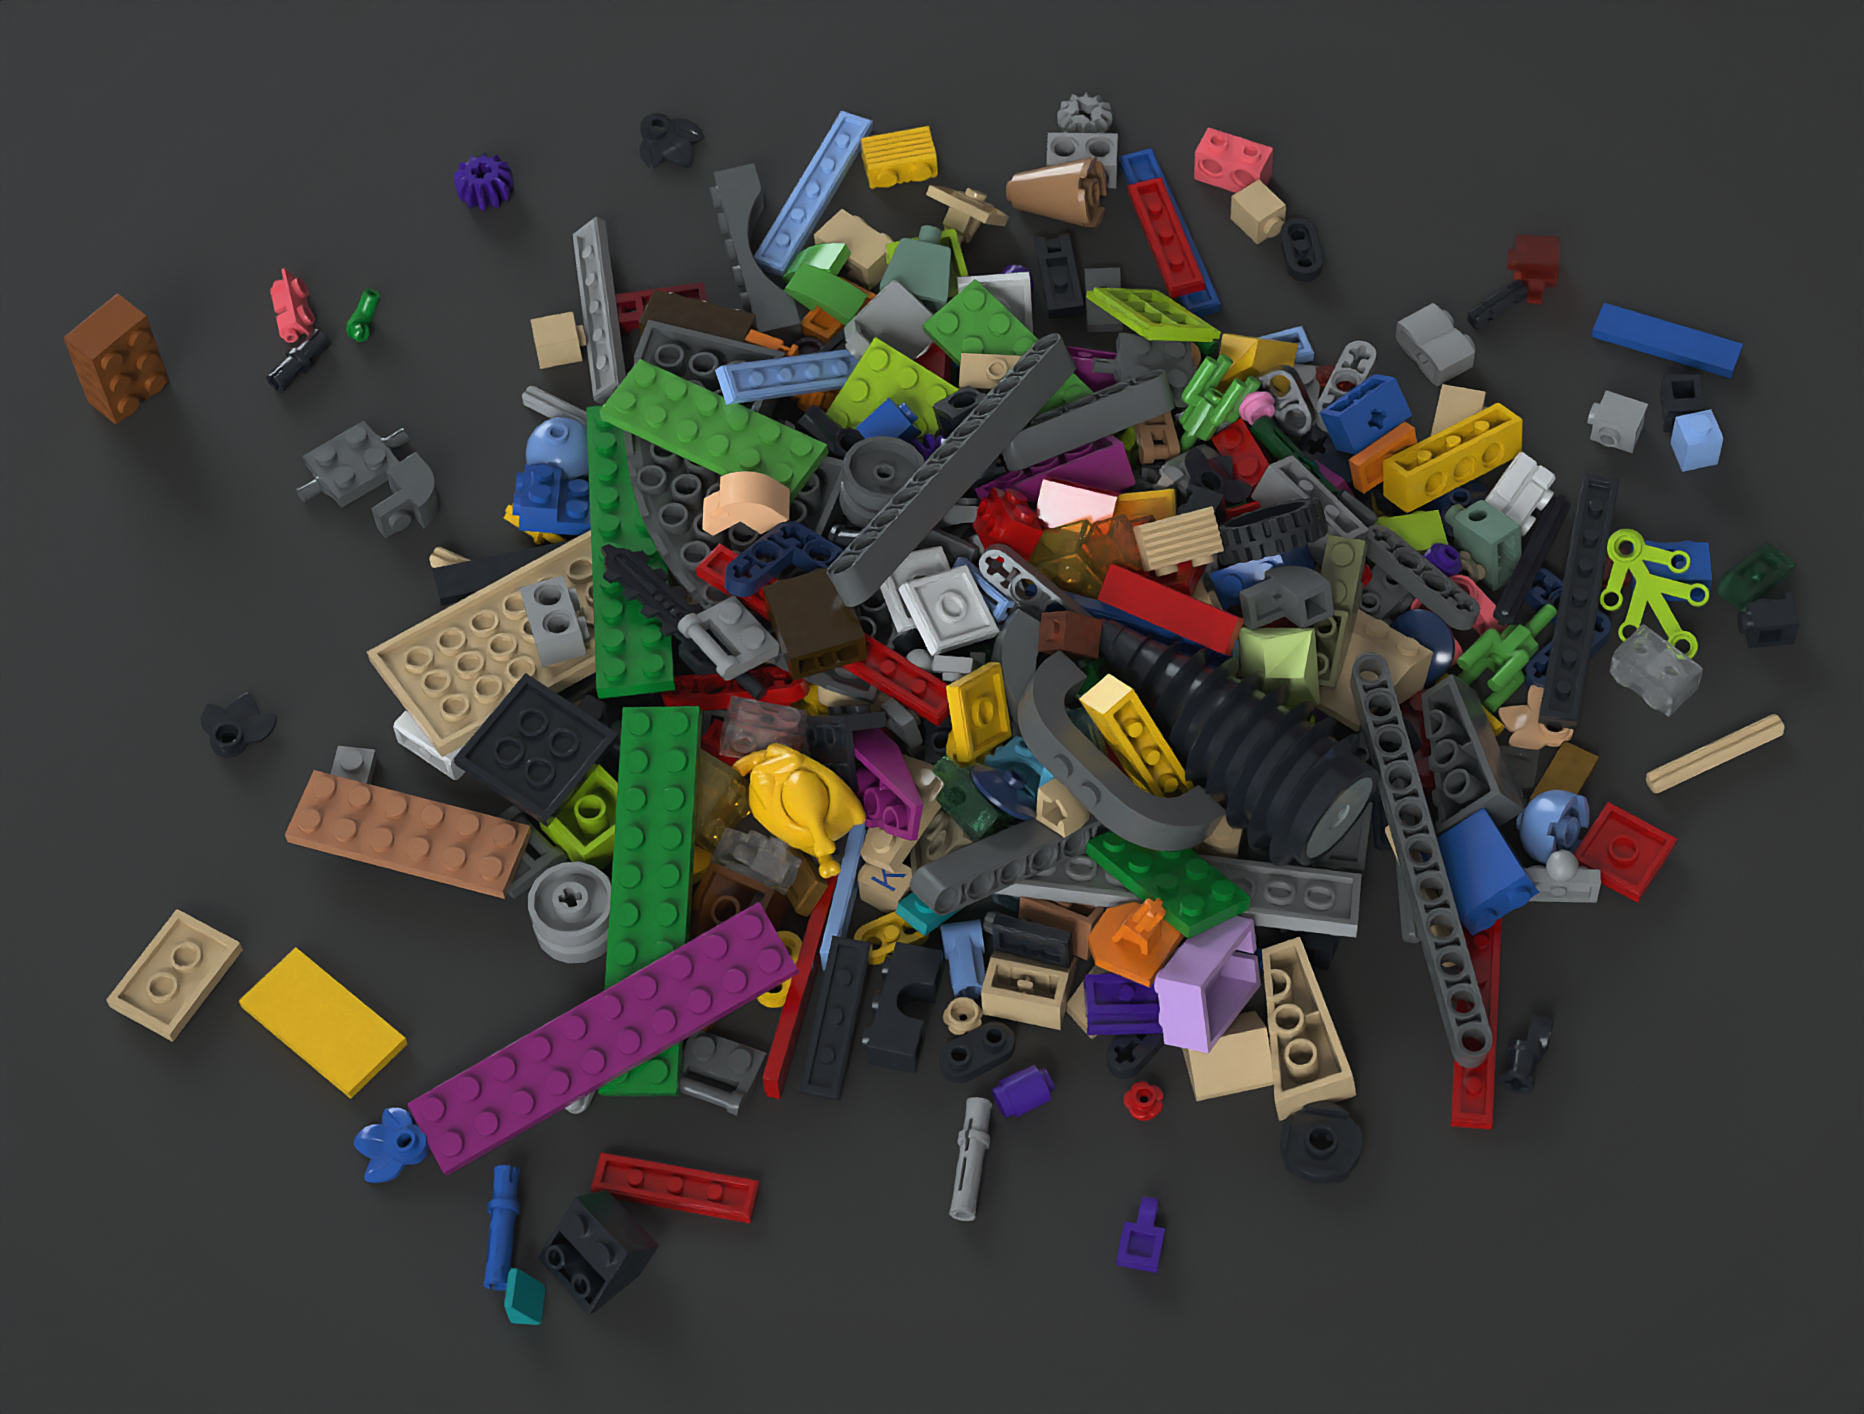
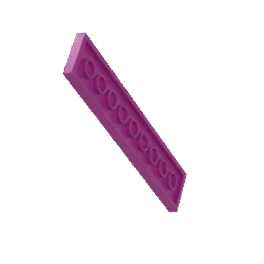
M758 902L409 1102L407 1105L421 1132H424L427 1136L428 1145L441 1170L448 1176L800 972L763 907Z

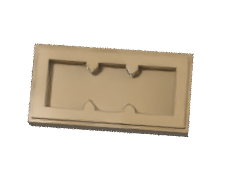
M961 353L959 390L969 385L981 393H989L1022 356Z

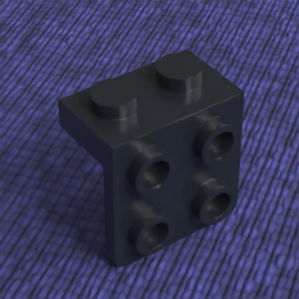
M870 704L828 706L829 714L807 716L806 740L810 746L811 758L837 774L856 793L857 775L853 731L887 727L886 712L870 711Z

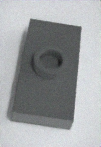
M1120 267L1085 269V295L1087 291H1094V287L1121 289ZM1086 298L1087 333L1123 331V323Z

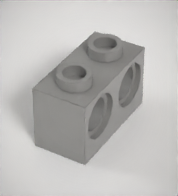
M1048 133L1046 167L1082 158L1096 157V161L1103 163L1107 188H1117V133Z
M564 576L520 587L523 604L542 667L587 655L583 639L590 638L584 615L576 617L575 611L581 610L575 588L567 589Z

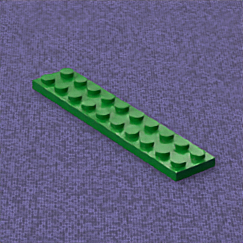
M603 405L586 407L596 689L598 698L675 690L673 635L666 637L659 632L662 623L655 617L647 619L640 614L641 609L644 607L636 599L628 601L621 596L622 591L625 589L618 582L609 583L603 578L606 569L604 567L605 558L601 552V547L611 544L616 548H625L632 552L643 550L650 558L647 565L652 569L662 568L668 575L666 582L670 585L669 567L658 553L638 509L628 472L624 430L601 419L600 409Z
M699 706L623 707L605 990L689 942L703 714ZM683 1040L599 1088L598 1094L601 1096H680L679 1076L682 1072Z

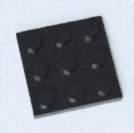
M525 673L453 759L457 767L548 827L616 745L619 737L616 732Z

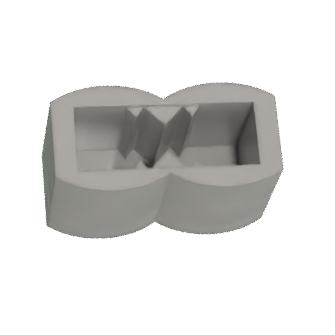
M1432 303L1397 322L1395 337L1399 345L1411 359L1417 362L1421 371L1434 385L1439 386L1473 367L1476 352L1475 345L1468 335H1463L1454 328V321L1446 310H1441Z

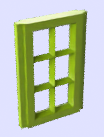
M1094 287V291H1087V299L1147 340L1213 342V339H1220L1221 332L1158 290Z

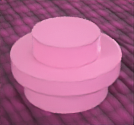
M1252 392L1243 399L1239 407V414L1243 420L1248 421L1251 425L1264 415H1268L1271 418L1275 413L1274 398L1269 392Z

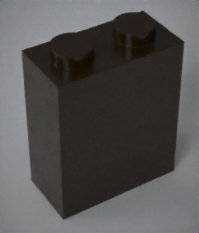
M828 568L815 569L808 574L791 579H781L773 584L763 586L765 609L793 681L867 659L866 638L854 607L845 606L827 575Z

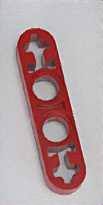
M767 667L748 670L767 689V693L760 700L753 698L734 679L725 681L717 674L676 676L675 690L661 692L665 707L699 706L702 711L792 703L805 698L810 691L809 681L805 679L793 681L791 674L780 667ZM725 688L719 693L708 694L714 689Z

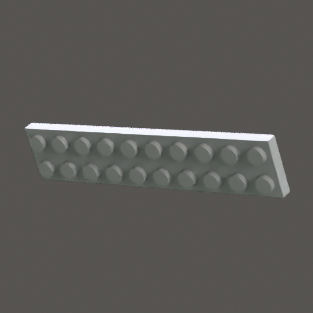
M974 827V834L980 832L979 830L981 829ZM992 829V830L987 831V832H988V833H992V832L997 831V830H993V829ZM983 834L977 835V836H975V839H977V838H979V837H982V836H984V835H983ZM1086 853L996 892V894L1012 895L1015 897L1078 903L1095 907L1111 908L1131 902L1143 904L1140 898ZM1200 855L1251 897L1250 909L1237 916L1253 919L1254 926L1356 937L1362 874L1291 865L1276 866L1273 863Z

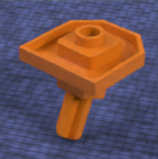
M1156 898L1155 901L1146 899L1142 905L1137 902H1131L1107 908L1088 935V945L1096 966L1150 988L1159 970L1164 968L1184 938L1183 934L1163 919L1166 911L1161 907L1163 901L1159 898Z

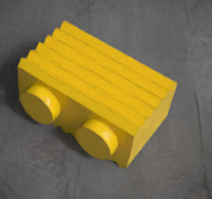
M929 126L860 138L862 158L869 186L872 189L876 186L887 188L896 183H908L910 180L924 181L930 177L935 178L938 175L937 156Z

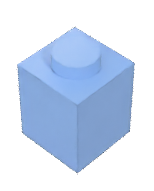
M1710 409L1676 417L1670 443L1681 470L1684 472L1718 464L1724 438Z

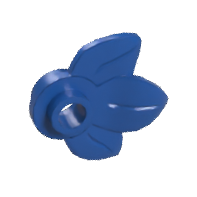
M386 1108L382 1116V1124L369 1125L363 1128L354 1138L355 1148L364 1156L371 1158L364 1176L366 1182L382 1183L390 1181L401 1173L405 1165L420 1163L429 1152L427 1136L424 1132H421L419 1126L414 1125L412 1115L403 1108Z

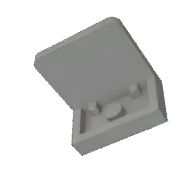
M893 280L844 327L845 340L847 342L845 347L856 359L860 360L874 337L911 360H914L933 342L923 332L922 325L934 314L903 284Z

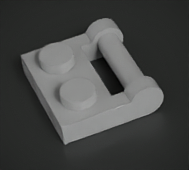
M735 596L697 615L695 613L687 614L678 624V630L686 638H692L714 662L717 666V673L725 681L731 680L779 655V643ZM710 629L732 655L728 656L705 630Z

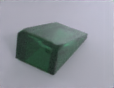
M1767 543L1725 572L1718 586L1717 593L1739 611H1746L1748 602L1763 599L1796 568L1797 564Z

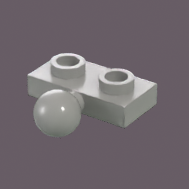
M924 649L912 650L906 656L908 661L919 668H923L931 674H940L942 681H948V684L983 666V664L973 658L934 655L933 658Z
M1559 850L1552 853L1547 860L1546 867L1536 865L1525 868L1540 892L1530 898L1529 901L1597 903L1601 885L1600 870L1579 866L1577 858L1569 851Z

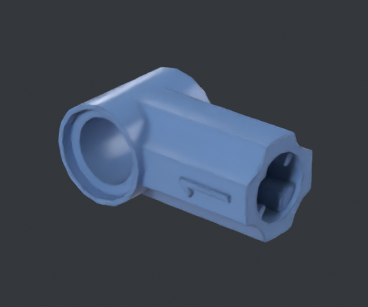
M980 919L940 924L945 960H949V972L954 997L978 999L981 996L986 976L982 954H985Z

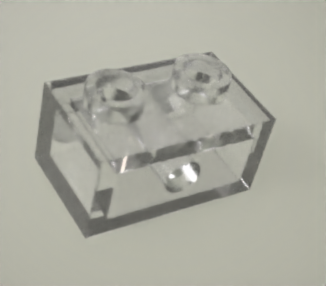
M1643 624L1613 652L1609 673L1614 676L1619 684L1624 687H1630L1642 696L1650 707L1659 709L1670 717L1698 690L1703 668Z
M731 695L721 728L719 755L740 759L752 752L766 750L773 743L783 744L801 752L806 737L807 711Z
M726 827L710 861L769 886L782 895H786L789 887L794 883L797 877V870L802 862L801 859L789 853L792 846L775 837L770 836L768 838L753 830H749L748 834L728 827Z

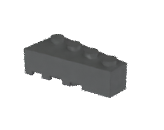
M1451 674L1421 694L1425 735L1430 741L1431 756H1428L1429 770L1434 773L1435 790H1432L1433 805L1438 809L1439 818L1435 822L1436 834L1441 836L1483 807L1498 826L1503 825L1523 812L1525 809L1477 692Z

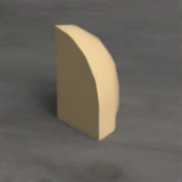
M1056 778L1038 788L1036 820L1064 838L1080 829L1089 820L1091 812Z

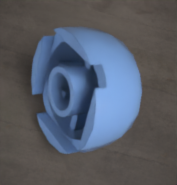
M556 417L544 421L535 428L527 440V464H547L552 467L562 468V480L582 479L586 481V477L589 476L587 428L579 421L568 417Z
M1555 789L1540 793L1533 798L1527 807L1524 808L1525 810L1518 814L1516 822L1524 851L1533 860L1546 866L1549 856L1556 851L1566 850L1572 854L1575 852L1582 841L1578 839L1581 827L1588 829L1589 805L1584 796L1566 790Z

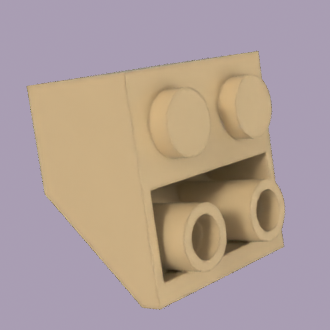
M995 950L990 958L981 990L982 1013L984 1015L1061 1030L1066 1004L1068 1003L1078 965V957L1074 956L1070 968H1063Z

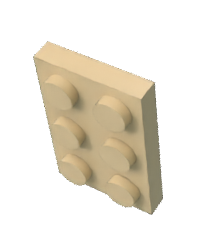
M176 909L106 1001L110 1008L173 1042L243 951L240 942Z

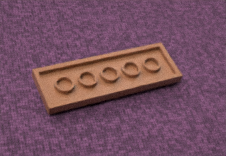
M316 770L313 771L285 833L289 843L503 899L506 898L532 835L529 825Z

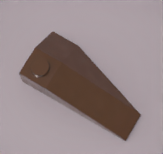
M710 861L693 896L691 910L694 911L689 942L760 902L773 927L778 932L791 906V902L777 890ZM717 1021L703 1028L702 1031L710 1033Z

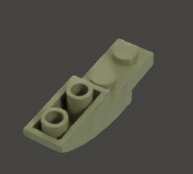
M1328 535L1320 575L1331 582L1334 615L1307 627L1315 628L1318 680L1321 687L1336 688L1346 659L1363 589L1361 578L1368 547L1366 540Z

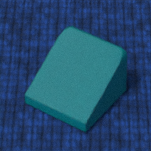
M511 1268L508 1274L504 1303L507 1316L513 1324L538 1325L542 1322L546 1294L545 1286L517 1268Z

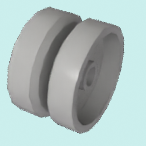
M583 862L560 863L545 870L534 881L529 891L528 911L533 923L535 936L541 949L553 959L568 964L586 963L602 956L607 951L611 883L608 877L597 867Z

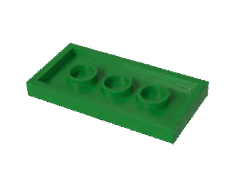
M1111 830L1088 840L1086 843V854L1143 902L1146 899L1153 901L1156 898L1163 901L1161 907L1166 911L1163 919L1187 939L1250 909L1251 897L1191 848L1179 851L1154 850L1134 844Z

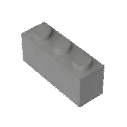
M1293 455L1269 465L1251 495L1255 502H1260L1262 508L1301 498L1317 497L1320 499L1329 533L1316 542L1307 543V547L1314 561L1321 566L1323 564L1328 535L1364 540L1370 531Z

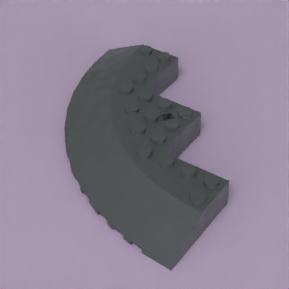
M648 320L634 356V366L642 359L724 397L716 375V369L722 365L785 357V352ZM780 398L738 404L771 418ZM624 430L629 477L640 515L658 553L679 584L696 603L701 604L704 610L730 598V596L699 578L696 573L697 566L719 543L740 555L767 532L760 534L741 521L714 536L704 531V498L720 490V477L722 475ZM825 457L790 504L788 521L800 523L828 540L830 530L836 524H840L844 516L839 501L844 460ZM821 554L810 556L816 561H826L829 559ZM767 555L757 557L759 561L768 563L776 560ZM790 564L775 578L779 580L791 579L808 573L796 565ZM879 588L868 600L853 607L863 632L898 653L892 641L899 633L882 591ZM744 606L778 642L771 622ZM779 647V655L768 661L790 673ZM843 667L802 678L826 690L870 704H874L882 692Z

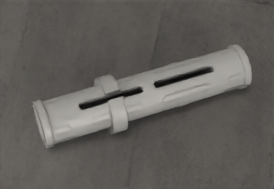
M979 1097L967 1099L963 1130L958 1134L957 1143L960 1145V1154L949 1215H952L954 1219L971 1221L976 1217V1204L985 1150L990 1146L991 1139L988 1135V1125L993 1104L989 1100Z

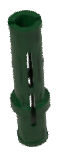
M1264 415L1254 422L1250 432L1267 447L1278 461L1293 455L1336 498L1338 497L1340 491L1320 472V466L1314 460L1310 461L1268 415Z

